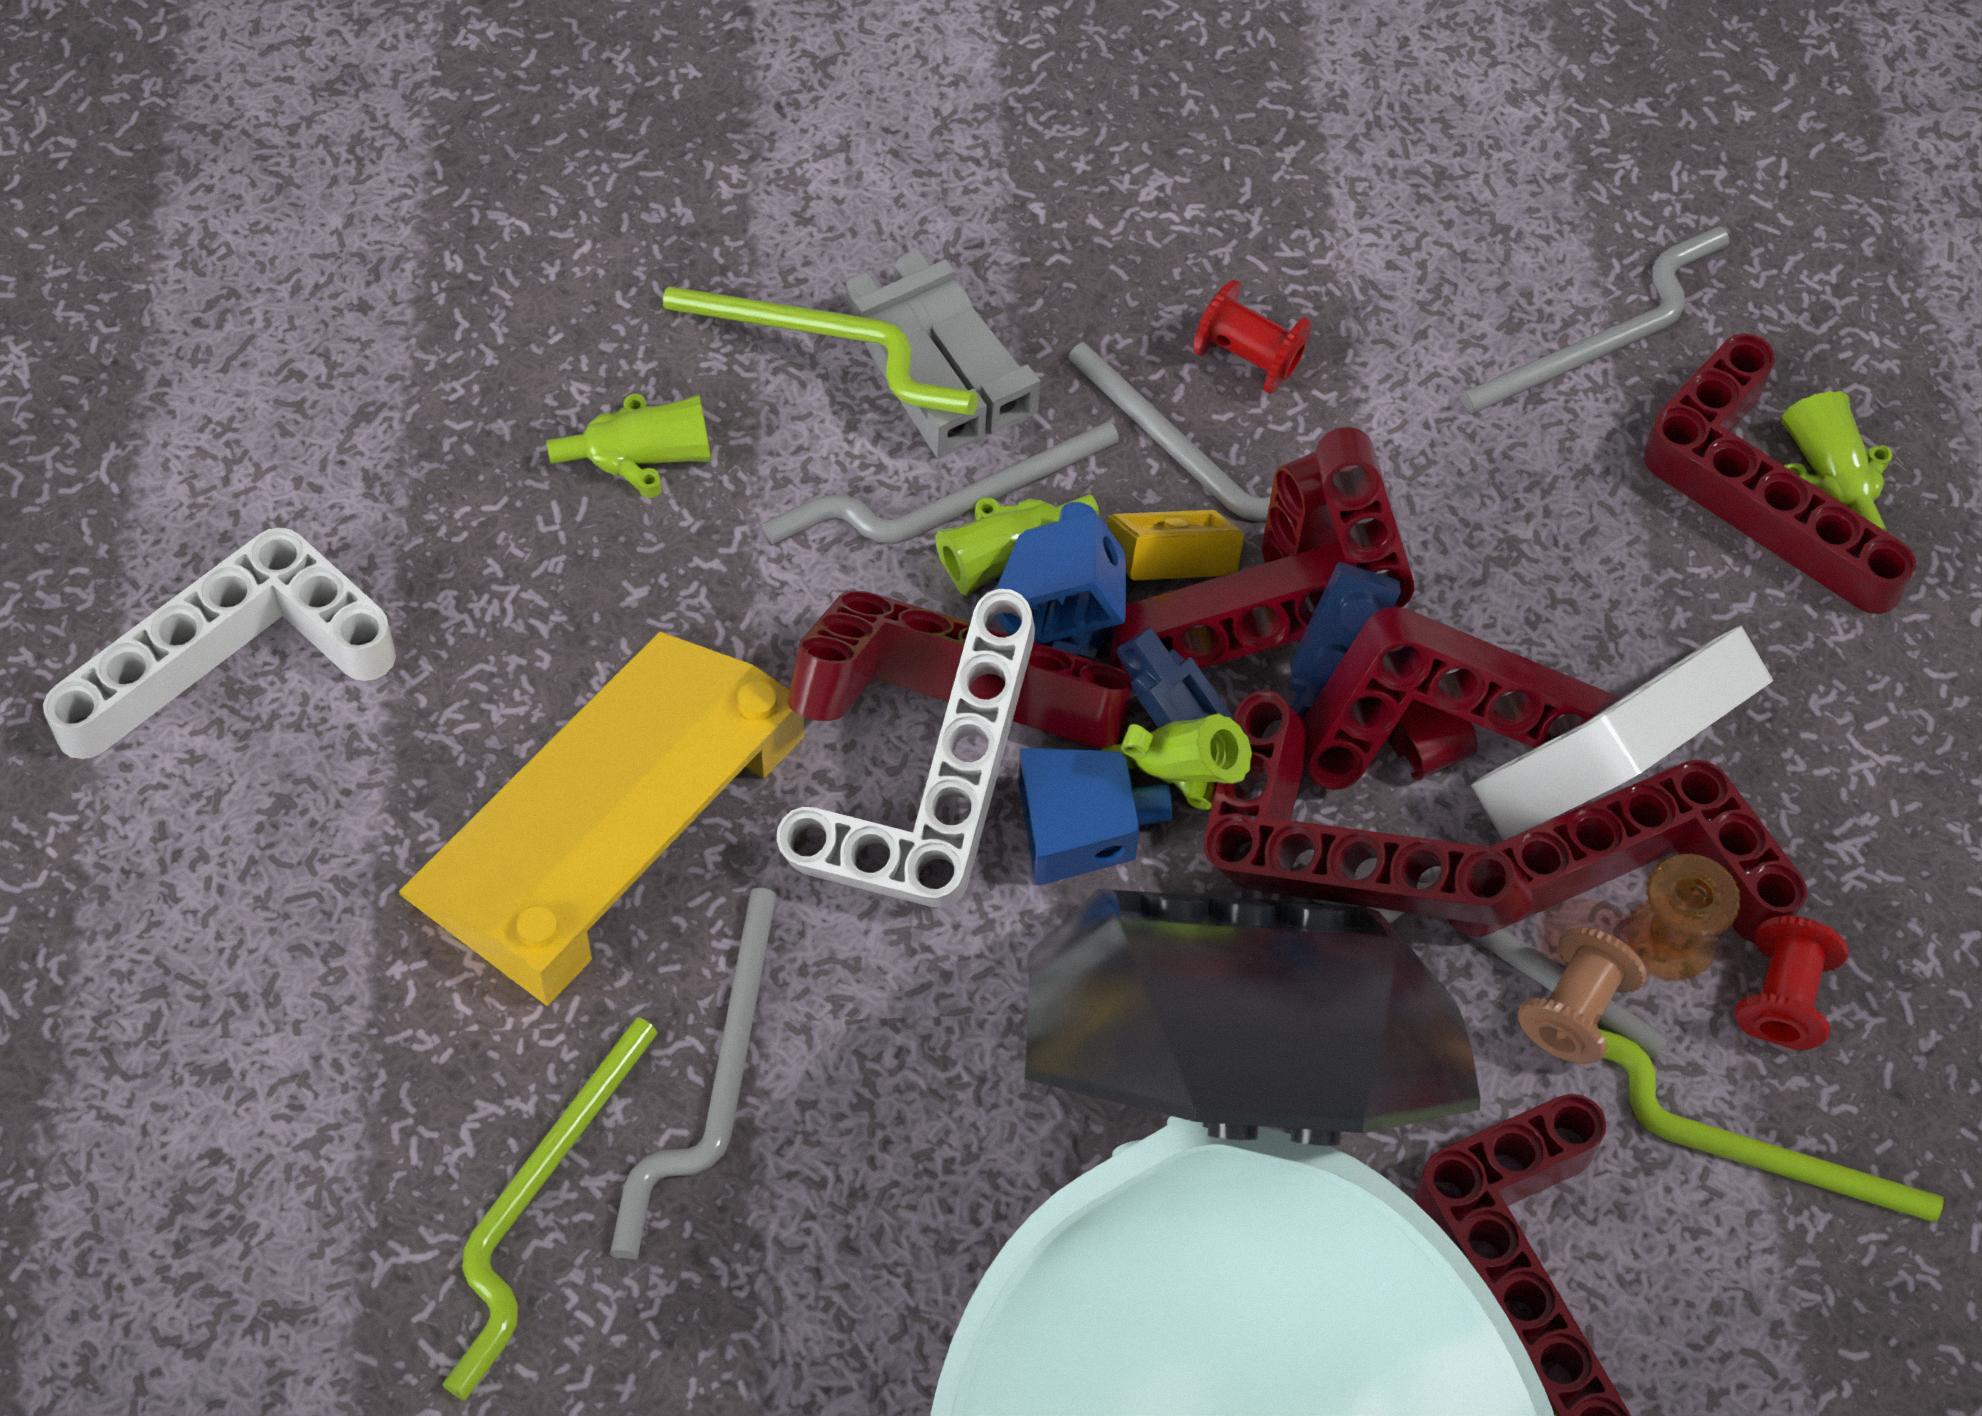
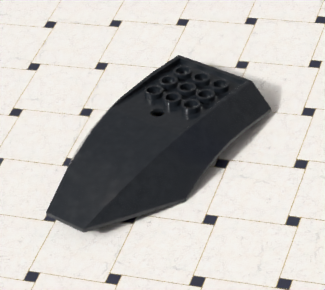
M1098 889L1028 953L1029 986L1024 1080L1193 1122H1202V1127L1208 1128L1207 1135L1210 1137L1232 1140H1256L1258 1126L1283 1128V1132L1291 1134L1290 1141L1322 1146L1340 1145L1341 1132L1366 1133L1480 1110L1481 1097L1473 1052L1464 1019L1454 997L1377 910L1354 905Z

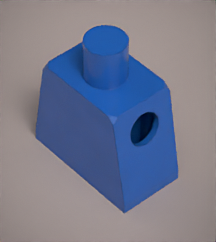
M1081 502L1067 503L1060 511L1058 522L1025 530L1018 536L996 590H1013L1021 594L1028 602L1035 627V643L1043 644L1123 624L1126 616V556L1119 542L1091 506ZM1001 613L995 616L1009 635L1015 634L1022 624L1020 618L1011 613Z
M1023 748L1019 751L1018 785L1035 885H1044L1133 861L1136 859L1139 826L1170 823L1172 821V805L1168 785L1131 787L1125 755L1120 752Z

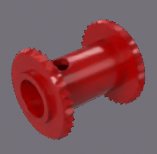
M1231 280L1219 290L1204 311L1193 342L1194 353L1203 356L1212 344L1215 343L1267 371L1263 388L1269 394L1274 393L1282 382L1292 375L1300 362L1311 332V322L1309 319L1302 317L1292 330L1279 325L1238 303L1237 299L1241 283Z
M1778 916L1767 919L1757 926L1754 933L1755 946L1759 947L1758 950L1763 952V955L1771 957L1761 994L1747 996V999L1742 998L1735 1008L1734 1017L1739 1027L1747 1035L1793 1050L1816 1048L1827 1041L1831 1028L1829 1022L1826 1021V1017L1821 1015L1822 1012L1816 1011L1814 1007L1822 971H1835V968H1841V965H1845L1849 952L1848 945L1835 930L1812 919L1798 916Z

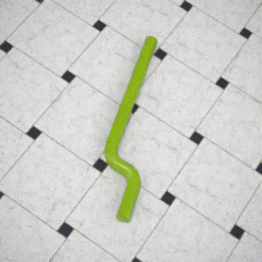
M671 286L667 287L664 292L663 306L667 310L883 345L888 351L886 378L890 390L899 400L915 407L972 416L977 409L978 395L974 391L914 381L909 373L912 350L908 337L898 326L887 321Z
M636 1018L473 1230L464 1247L462 1270L469 1287L487 1303L490 1310V1318L487 1325L442 1384L446 1390L463 1401H466L507 1346L518 1321V1303L513 1290L493 1271L490 1263L491 1255L502 1238L657 1036V1030L642 1018Z
M1598 1029L1602 1032V1036L1606 1038L1605 1042L1607 1043V1050L1603 1058L1620 1064L1627 1071L1629 1076L1630 1106L1635 1118L1648 1132L1664 1140L1934 1223L1938 1221L1943 1207V1196L1681 1117L1664 1110L1656 1098V1071L1648 1054L1637 1043L1621 1035Z

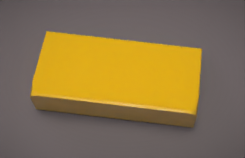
M1215 510L1122 513L1108 516V529L1119 542L1126 556V573L1135 581L1224 576L1237 572L1239 569L1244 533Z

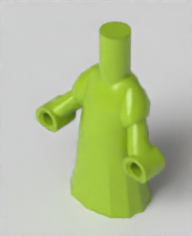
M1842 391L1814 394L1791 405L1781 416V423L1791 434L1816 475L1807 474L1806 468L1799 463H1790L1784 466L1887 532L1874 504V500L1879 497L1884 487L1882 473L1886 470L1892 459L1891 449L1881 445L1870 447L1868 452H1866L1865 445L1850 409L1849 397Z
M699 393L684 400L648 407L642 395L631 394L625 398L623 408L614 414L603 413L598 415L587 425L583 434L546 440L550 464L589 458L593 464L603 471L615 476L620 474L646 498L657 497L662 492L660 476L655 469L646 468L642 470L638 465L686 461L711 462Z
M1091 494L1068 502L1085 503L1091 506L1096 514L1099 515L1098 505ZM986 497L978 500L976 503L974 515L976 521L955 528L937 530L935 539L939 558L960 593L968 596L979 587L1001 576L1018 536L1025 530L1058 522L1060 511L1065 504L1055 507L1042 500L1026 499L1019 502L1018 505H999L995 499Z
M1220 713L1205 718L1173 721L1151 733L1143 727L1133 724L1129 726L1122 744L1101 749V751H1115L1125 755L1128 769L1138 768L1140 771L1159 778L1165 783H1174L1187 798L1188 803L1201 810H1210L1212 808L1217 787L1212 782L1233 784L1244 780L1246 773L1250 771L1252 756L1248 736L1243 733L1240 725L1230 717H1224Z

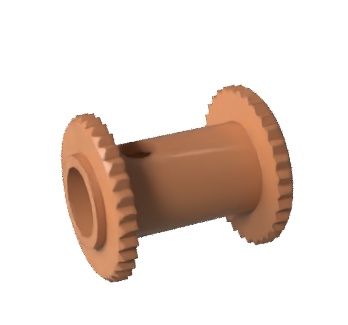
M1575 927L1566 930L1559 938V954L1563 956V960L1567 962L1568 966L1549 999L1529 998L1528 1001L1525 1000L1521 1004L1517 1013L1522 1029L1539 1047L1560 1059L1573 1063L1590 1064L1600 1061L1606 1053V1038L1598 1030L1597 1024L1616 991L1628 993L1629 991L1639 990L1645 983L1647 972L1640 957L1620 939L1598 929Z

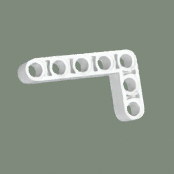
M280 527L268 529L258 534L55 685L44 700V715L62 752L70 757L79 759L95 757L106 751L282 616L346 675L356 680H374L385 675L393 667L396 658L387 616L378 605L298 533L291 529ZM322 604H328V605L323 606V607H317V606L322 605ZM189 641V642H187V643H185V644H183V645H178V644H180L181 642ZM363 641H371L364 645H356ZM139 679L133 683L125 684L131 680ZM86 717H88L87 719H85V720H83V721H81V722H79V723H73V722H75V721H77V720H79V719H81V718H86Z
M997 589L984 595L974 609L913 832L814 807H801L790 811L777 828V843L780 852L795 870L805 875L930 907H946L956 903L963 897L968 887L1034 642L1035 627L1032 612L1028 602L1021 594L1010 589ZM1001 613H1011L1018 616L1022 624L1015 634L1003 638L996 637L987 630L990 620ZM995 674L1005 681L1003 691L997 697L989 700L973 696L970 692L973 682L981 675ZM978 735L988 742V749L985 755L977 761L963 762L953 755L957 742L963 737ZM951 797H961L968 800L971 804V812L968 818L957 825H945L936 818L940 804ZM814 827L826 831V843L817 854L808 857L800 856L794 852V841L797 835L804 829ZM872 843L887 846L890 849V859L880 871L867 873L857 868V856L865 846ZM943 859L950 862L954 866V875L945 887L929 889L919 882L920 872L929 861Z
M1738 626L1693 651L1584 724L1496 768L1473 782L1471 787L1502 840H1507L1632 779L1774 680L1743 627Z

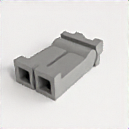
M917 249L901 256L894 264L893 277L896 281L883 287L875 275L868 272L849 279L846 283V300L853 315L884 320L895 324L908 337L912 350L909 373L914 381L977 393V409L972 416L915 407L901 401L936 458L940 459L985 438V427L992 435L1037 414L1041 381L1028 364L1022 367L1018 365L975 311L962 286L953 280L955 271L945 259L933 264ZM859 341L861 345H866L867 350L886 378L887 349L877 343ZM1013 400L1016 401L1015 406L1010 411L1000 413V406ZM964 423L965 427L962 432L956 436L947 437L949 429Z

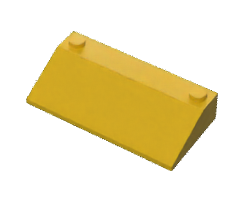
M659 632L399 890V894L548 1006L592 960L587 931L745 766L765 779L805 737L804 717L796 714L789 708L787 702L790 690L756 666Z

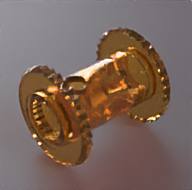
M1674 855L1672 858H1666L1664 862H1659L1658 867H1655L1652 874L1649 875L1645 893L1648 899L1646 904L1640 905L1639 910H1635L1634 916L1630 918V924L1627 927L1629 931L1627 937L1629 939V946L1640 957L1647 971L1653 972L1656 976H1661L1664 979L1684 980L1685 978L1692 979L1693 976H1699L1701 972L1706 971L1713 964V960L1717 957L1716 952L1719 950L1717 944L1720 940L1717 938V935H1720L1722 930H1727L1728 926L1733 924L1734 918L1738 915L1737 911L1740 908L1739 901L1741 898L1732 875L1718 862L1702 855ZM1695 887L1703 889L1707 898L1699 893Z

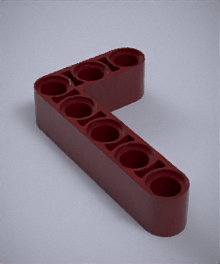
M1745 333L1733 335L1718 348L1658 413L1644 450V462L1647 468L1655 476L1858 609L1872 614L1890 612L1897 606L1916 569V558L1911 549L1894 536L1731 432L1759 401L1775 363V353L1771 345L1763 338Z
M1336 428L1326 433L1316 448V461L1323 492L1339 538L1338 542L1126 605L1124 623L1107 627L1112 666L1127 672L1115 650L1134 635L1150 627L1167 651L1175 650L1184 660L1192 657L1199 669L1300 640L1324 590L1319 592L1313 591L1326 588L1339 562L1374 573L1388 570L1380 573V575L1399 581L1401 593L1395 606L1403 608L1411 600L1414 593V580L1381 468L1369 436L1357 428ZM1347 466H1358L1351 471H1339ZM1373 518V520L1367 523H1357L1363 519ZM1257 607H1265L1259 610H1252ZM1197 625H1204V626L1198 627V628H1191V627L1197 626Z
M1316 451L1276 469L1262 541V555L1265 563L1339 541L1323 492L1316 461ZM1355 465L1347 466L1339 471H1351L1355 469ZM1323 588V589H1317V590H1315V591H1313V592L1323 591V590H1325V588ZM1405 645L1397 646L1389 651L1399 650L1405 647ZM1363 697L1359 699V701L1366 700L1370 697ZM1415 699L1411 701L1386 739L1398 757L1405 756L1412 765L1415 772L1411 773V776L1415 780H1422L1475 755L1478 749L1476 732L1471 722Z
M866 591L844 592L838 596L800 640L787 704L796 714L817 721L837 720L845 715L873 678L949 702L970 622ZM987 628L990 634L996 637L1006 638L1012 636ZM1033 642L1012 721L1096 747L1118 745L1122 739L1134 692L1130 684L1133 678L1124 670ZM984 674L973 682L970 692L979 699L989 700L997 697L1003 691L1005 681L995 674Z
M1397 606L1387 607L1375 612L1365 622L1303 720L1306 722L1310 732L1305 761L1313 782L1322 788L1338 790L1355 784L1362 777L1413 699L1537 748L1584 724L1622 698L1409 609ZM1405 645V647L1399 650L1389 651L1397 646ZM1453 669H1459L1453 673L1446 674L1447 672ZM1363 697H1370L1366 700L1357 701Z
M1268 690L1257 691L1248 695L1238 705L1233 721L1240 725L1243 733L1248 736L1252 751L1250 771L1246 773L1242 781L1233 784L1217 783L1204 836V851L1207 859L1235 885L1247 890L1496 926L1509 925L1516 922L1528 911L1532 902V888L1529 881L1514 862L1501 850L1487 846L1291 821L1309 746L1310 732L1307 724L1279 694ZM1282 720L1279 729L1273 735L1262 738L1265 729L1271 723ZM1267 780L1264 791L1258 797L1248 800L1250 790L1257 783ZM1252 841L1249 853L1242 860L1233 862L1236 850L1242 844ZM1307 850H1314L1311 862L1305 868L1293 871V865L1299 855ZM1370 858H1377L1374 870L1367 877L1355 880V873L1359 865ZM1432 867H1441V873L1433 885L1417 889L1418 880L1426 870ZM1506 876V883L1497 895L1490 898H1481L1482 889L1491 878Z
M1691 760L1490 846L1503 851L1525 875L1532 888V902L1528 911L1518 921L1509 925L1498 926L1447 919V921L1456 931L1466 936L1482 937L1490 935L1677 851L1732 928L1743 939L1756 943L1754 941V933L1761 922L1773 917L1796 916L1807 898V885L1799 871L1727 775L1718 766L1708 761ZM1529 868L1538 871L1540 874L1531 871ZM1506 876L1491 878L1484 885L1481 894L1487 898L1497 895L1506 883Z
M1578 1094L1556 1097L1430 1156L1415 1191V1203L1440 1226L1462 1251L1494 1295L1526 1349L1545 1389L1555 1416H1631L1508 1208L1509 1205L1580 1174L1589 1167L1606 1133V1119L1602 1109L1593 1100ZM1555 1129H1569L1575 1132L1582 1139L1583 1143H1568L1560 1138ZM1495 1156H1512L1523 1165L1524 1170H1508L1500 1165ZM1442 1181L1451 1182L1463 1191L1465 1197L1458 1199L1448 1198L1440 1193L1435 1183ZM1476 1240L1486 1241L1495 1247L1500 1258L1487 1259L1477 1255L1469 1242ZM1513 1300L1528 1305L1534 1312L1536 1319L1531 1321L1519 1320L1511 1315L1504 1302ZM1553 1362L1563 1366L1569 1372L1572 1383L1561 1384L1552 1381L1543 1372L1541 1363Z

